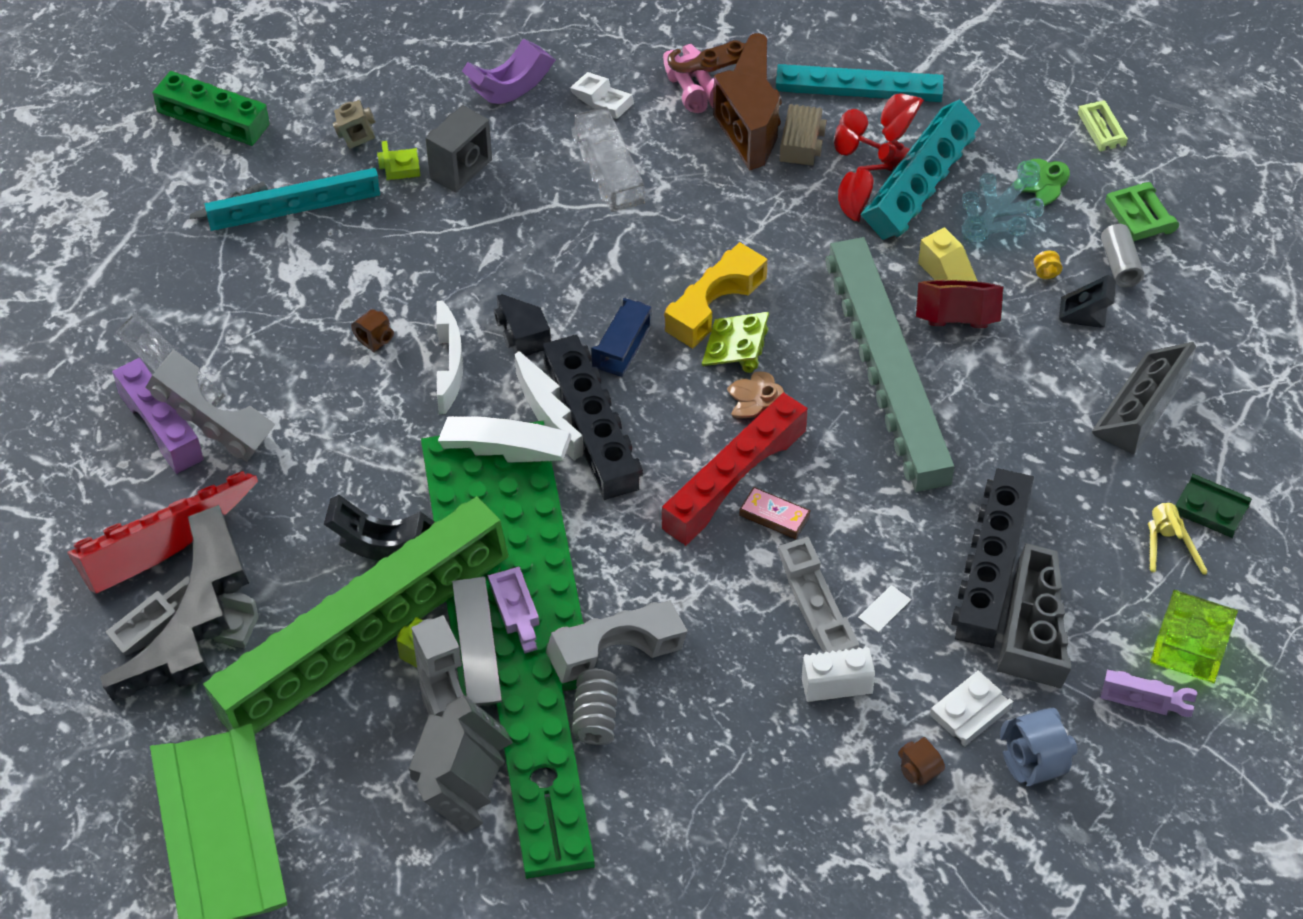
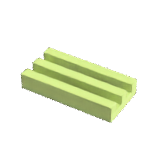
M1105 100L1079 106L1078 114L1100 152L1105 151L1106 146H1109L1110 149L1116 148V144H1120L1121 147L1126 146L1128 138ZM1096 109H1099V110H1100V112H1101V114L1103 115L1104 119H1103L1102 117H1100V115H1099V113L1097 112ZM1106 122H1107L1108 126L1110 127L1111 131H1112L1113 134H1114L1113 137H1112V135L1110 134L1109 130H1108L1107 127H1106Z

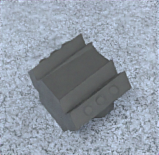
M463 695L446 705L442 717L429 714L409 766L410 778L417 782L418 791L426 804L464 832H468L483 824L477 810L492 802L489 795L499 768L505 765L499 750L512 744V741L506 729Z

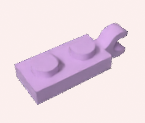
M520 567L488 575L489 585L507 633L518 632L524 653L537 650L534 641L536 640V635L532 627L539 625V616Z
M1107 670L1100 698L1167 715L1168 710L1184 717H1192L1194 706L1185 704L1183 701L1195 702L1197 691L1191 688H1183L1178 692H1173L1174 686L1166 685L1161 681L1131 676L1129 673Z

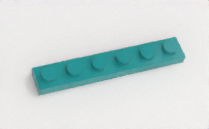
M778 64L775 89L778 92L890 99L893 95L902 93L920 97L924 101L942 102L944 75Z
M376 168L204 204L210 231L380 196V188Z

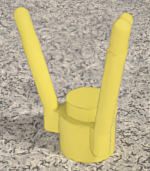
M1162 503L1156 506L1152 511L1153 521L1148 523L1150 530V571H1156L1157 533L1160 532L1165 537L1177 535L1179 539H1183L1201 573L1207 574L1203 560L1187 533L1183 520L1180 519L1176 505Z

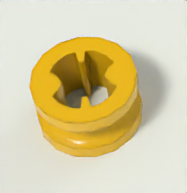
M1055 251L1041 252L1033 261L1036 274L1041 279L1054 278L1063 269L1059 254Z

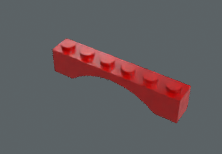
M783 392L662 506V530L687 546L708 525L726 496L752 468L768 456L787 450L806 432L808 408Z

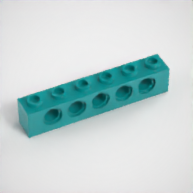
M960 99L941 108L861 213V216L882 240L891 236L899 237L909 228L907 223L923 209L922 203L936 192V184L949 174L948 168L962 157V149L975 139L974 133L981 123Z

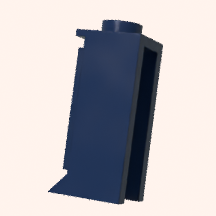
M623 298V306L619 308L599 345L591 347L592 367H597L599 370L620 377L624 376L652 326L651 306L639 301Z

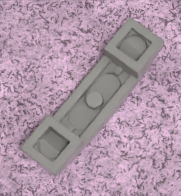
M809 537L779 545L778 551L792 592L810 631L823 652L831 653L833 650L837 653L838 650L844 651L845 649L858 648L859 642L847 617H842L820 571L821 562Z

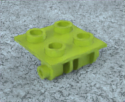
M769 312L715 319L702 366L739 361L743 371L747 373L757 369L759 365L758 356L762 354L765 344L764 337L768 333L767 321Z

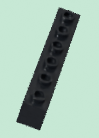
M577 334L544 343V365L550 378L560 386V399L571 410L572 426L583 435V454L603 499L607 500L640 490L639 477L643 476L641 463L638 458L634 459L631 454L632 445L629 436L623 435L621 432L622 424L619 414L612 412L610 408L612 403L608 390H602L600 386L601 376L598 368L591 366V355L588 346L581 344Z
M997 468L994 480L987 479L984 498L989 500L987 505L981 504L977 520L978 523H983L981 530H974L971 548H975L976 551L975 555L968 554L964 573L970 574L968 581H961L958 599L963 600L961 607L955 606L951 621L952 626H957L955 640L994 648L1030 500L1034 476Z

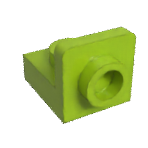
M381 141L383 152H377L379 170L385 169L386 180L420 176L417 148L388 151L387 141Z

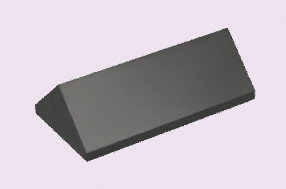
M1194 342L1147 351L1098 421L1092 433L1096 437L1135 455L1189 375L1196 350Z

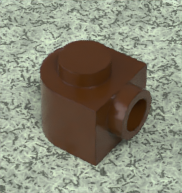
M370 309L351 324L353 334L357 340L372 352L389 343L394 335L393 329L389 327V319L382 311Z
M925 736L916 743L913 741L908 742L898 752V756L902 759L901 771L904 777L912 784L916 783L923 786L945 770V764L941 755Z

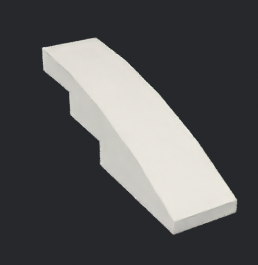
M520 351L515 354L516 375L527 402L538 421L544 420L545 426L571 433L572 437L566 453L575 461L583 455V435L572 426L571 410L560 399V386Z
M447 417L438 441L443 449L471 448L476 456L503 454L507 462L558 461L564 459L572 435L568 431L509 419Z

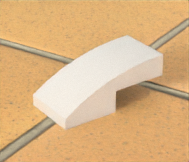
M589 72L570 87L571 92L584 103L615 119H618L634 104L632 94L611 88L608 78Z

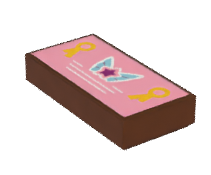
M753 487L739 509V516L797 539L810 518L811 510Z

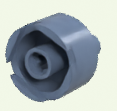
M1041 709L1006 720L1001 727L1000 739L1001 741L1006 739L1008 750L1003 751V756L1009 771L1019 783L1027 782L1026 786H1032L1066 775L1070 771L1072 756L1077 754V744L1071 735H1067L1057 709Z

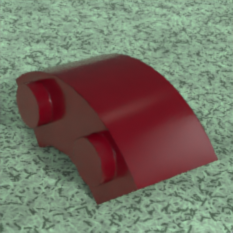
M969 280L918 282L916 317L927 320L928 325L945 326L949 322L970 323V326L974 328H987L988 324L1001 321L1004 286Z

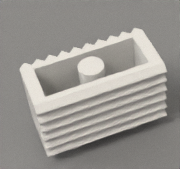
M865 646L863 649L858 647L857 650L852 648L850 651L847 649L844 651L838 650L837 653L832 650L831 653L826 651L824 654L819 652L817 655L814 653L810 656L804 655L802 682L807 702L873 694L875 670L868 647Z

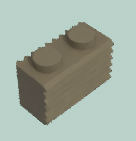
M793 104L789 105L780 145L781 162L814 166L815 156L821 157L823 140L819 139V136L825 137L827 120L822 119L823 109L820 107L799 106L798 104L795 106Z

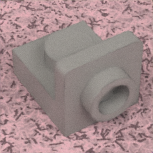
M224 593L222 601L230 629L223 631L218 637L213 638L214 642L245 649L259 618L256 602L253 598L242 593Z

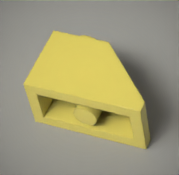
M945 227L921 239L918 264L934 280L977 281L963 245Z

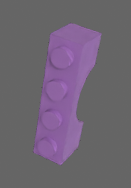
M140 357L113 370L112 373L118 394L132 414L138 412L144 419L157 442L161 454L175 474L203 461L199 439L186 420L182 419L170 405L155 399L150 391L145 388L152 374Z

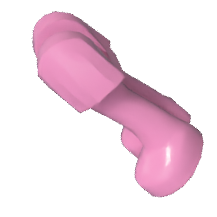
M692 44L685 45L682 48L683 56L677 55L675 61L679 63L691 61L701 52ZM673 50L665 52L663 54V61L669 81L673 83L678 81L683 90L681 99L684 107L690 112L702 113L706 110L709 102L713 108L714 78L710 76L709 72L704 70H697L691 73L676 72L670 68L667 62L668 55ZM696 77L700 86L695 85L691 78Z

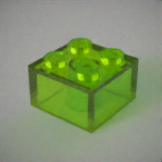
M1173 590L1155 642L1150 663L1215 684L1238 610Z

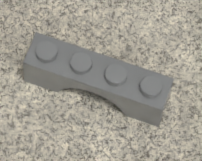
M173 349L152 375L145 388L150 391L155 399L165 402L174 408L182 419L191 421L200 427L208 438L217 440L227 447L230 454L248 462L275 426V423L252 406L238 411H225L211 405L202 396L198 387L197 376L199 367Z
M671 600L661 603L653 602L643 608L632 611L623 610L607 618H594L578 626L561 627L551 633L546 653L561 683L576 680L581 672L594 669L598 653L611 645H631L641 649L651 658L679 651L683 646L687 629Z
M444 615L434 619H426L418 625L411 627L422 701L428 714L440 717L443 716L448 703L463 696L455 672V668L462 666L460 648Z

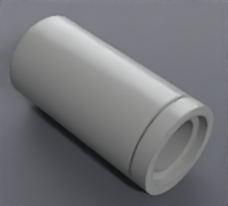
M1114 224L1107 227L1101 234V240L1116 284L1120 287L1135 286L1143 280L1144 271L1129 227L1124 224Z

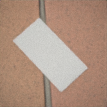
M891 585L859 618L879 632L911 599Z

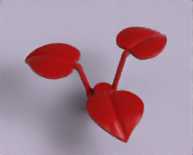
M900 93L893 95L887 101L881 114V124L884 126L882 134L889 142L882 145L862 136L868 127V118L864 112L858 109H850L842 115L834 137L836 151L844 156L851 155L856 151L861 141L879 149L878 157L884 163L860 166L857 168L856 173L848 172L842 179L838 190V201L842 211L850 219L860 222L861 213L870 198L874 184L870 171L884 169L892 171L893 167L896 168L910 149L904 147V144L897 140L903 136L924 101L922 98Z

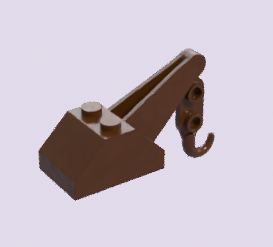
M754 33L749 36L746 43L733 40L714 48L705 49L696 58L685 63L675 61V57L681 53V50H673L668 55L667 62L672 70L679 73H691L697 70L714 72L736 64L734 71L727 70L714 75L713 116L749 171L765 166L778 139V126L781 125L779 106L782 104L780 93L777 89L774 90L767 80V37L761 33Z

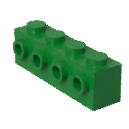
M169 71L152 92L158 113L250 146L256 143L270 125L266 104L173 71Z

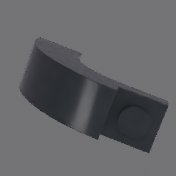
M340 495L330 498L324 521L326 527L341 536L339 541L341 547L354 554L376 561L389 557L402 548L407 541L415 539L435 523V521L421 511L400 520L376 518L366 514Z

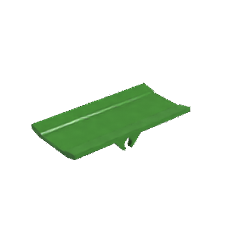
M252 723L232 729L229 732L181 743L151 745L150 750L178 919H242L287 906Z

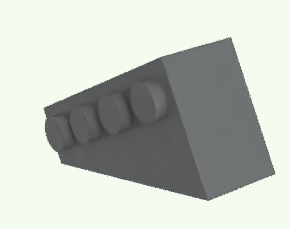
M1028 543L1025 544L1016 564L997 671L1062 688L1071 671V661L1067 653L1068 635L1064 628L1063 617L1065 610L1060 594L1062 585L1058 551Z

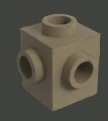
M360 99L354 102H346L334 110L336 122H333L334 129L339 138L343 137L349 149L375 138L372 124L376 123L375 118L369 107L364 109Z

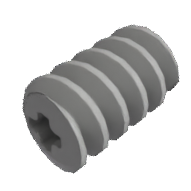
M588 669L581 672L577 677L572 733L584 743L606 745L614 741V733L612 731L615 729V721L613 719L616 717L614 707L617 706V698L615 696L618 694V687L614 683L616 675L610 671Z

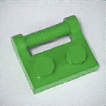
M1151 182L1111 192L1106 196V204L1118 222L1129 227L1133 241L1163 232L1171 234L1179 228V222L1174 216L1169 215L1156 196V189ZM1143 200H1146L1158 220L1153 217Z

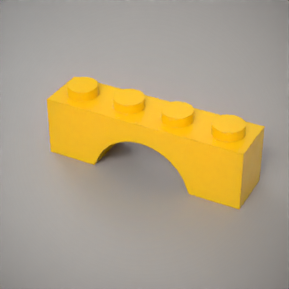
M740 242L732 250H727L715 266L709 267L699 281L694 285H690L685 290L684 295L676 302L668 305L664 313L665 332L693 349L712 331V311L709 308V304L716 298L726 294L749 296L767 279L768 259Z

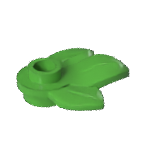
M1043 159L1029 160L1022 164V169L1025 173L1018 177L1014 189L1016 192H1036L1038 206H1046L1060 196L1061 188L1066 185L1070 178L1069 168L1060 161L1049 163Z

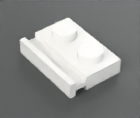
M977 671L931 708L930 716L953 737L957 736L965 747L1012 709L1013 701L1010 698H1005L997 686L980 671Z

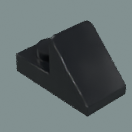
M1108 274L1062 296L1059 320L1062 323L1099 328L1105 327L1107 307L1114 304L1116 280Z

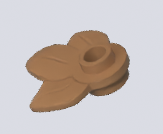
M761 371L754 372L751 380L741 379L733 382L727 388V391L738 403L731 415L735 418L758 416L784 392L782 386L775 383L774 377L771 374Z

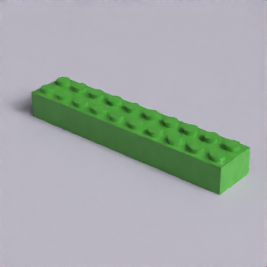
M477 496L469 502L461 504L453 513L443 520L432 524L428 530L415 539L407 541L402 548L389 557L381 559L373 568L361 576L353 578L348 585L335 594L327 596L319 605L307 613L299 615L290 625L270 635L265 642L252 651L241 655L236 662L223 671L216 672L203 685L218 719L228 731L252 723L255 735L397 636L401 629L409 626L415 617L421 619L454 596L452 581L479 578L507 559L509 555L500 519Z

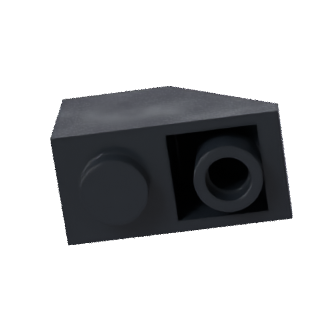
M503 294L497 296L498 308L494 309V316L497 325L504 327L503 336L506 346L508 348L512 347L515 354L520 351L524 356L543 351V344L551 342V333L541 308Z

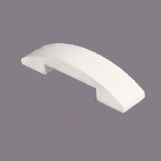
M437 301L439 344L449 343V371H437L439 414H446L455 401L460 389L463 376V356L457 322L448 306L443 301Z

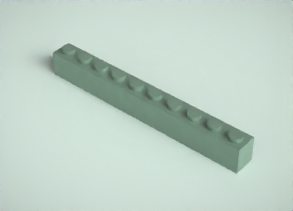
M865 237L830 243V254L825 258L826 268L829 274L833 273L834 289L836 294L841 295L843 299L842 309L844 316L849 317L851 320V334L853 339H858L860 344L859 355L861 361L866 362L868 365V379L871 386L875 385L877 389L876 399L880 409L884 408L886 427L889 433L893 432L895 451L898 457L902 456L903 470L906 480H911L915 492L952 485L953 461Z

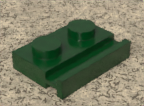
M1192 474L1189 483H1187L1176 503L1179 516L1233 538L1247 509L1250 507L1252 498Z

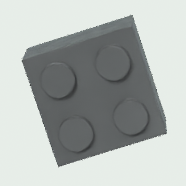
M462 105L454 113L449 114L446 120L436 129L429 132L426 137V147L431 179L457 193L492 161L489 119Z

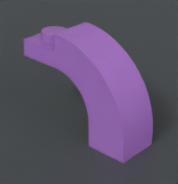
M522 39L512 56L501 66L486 70L467 62L462 72L470 78L468 83L472 86L471 88L490 103L502 104L517 99L535 87L546 75L556 59L540 46Z

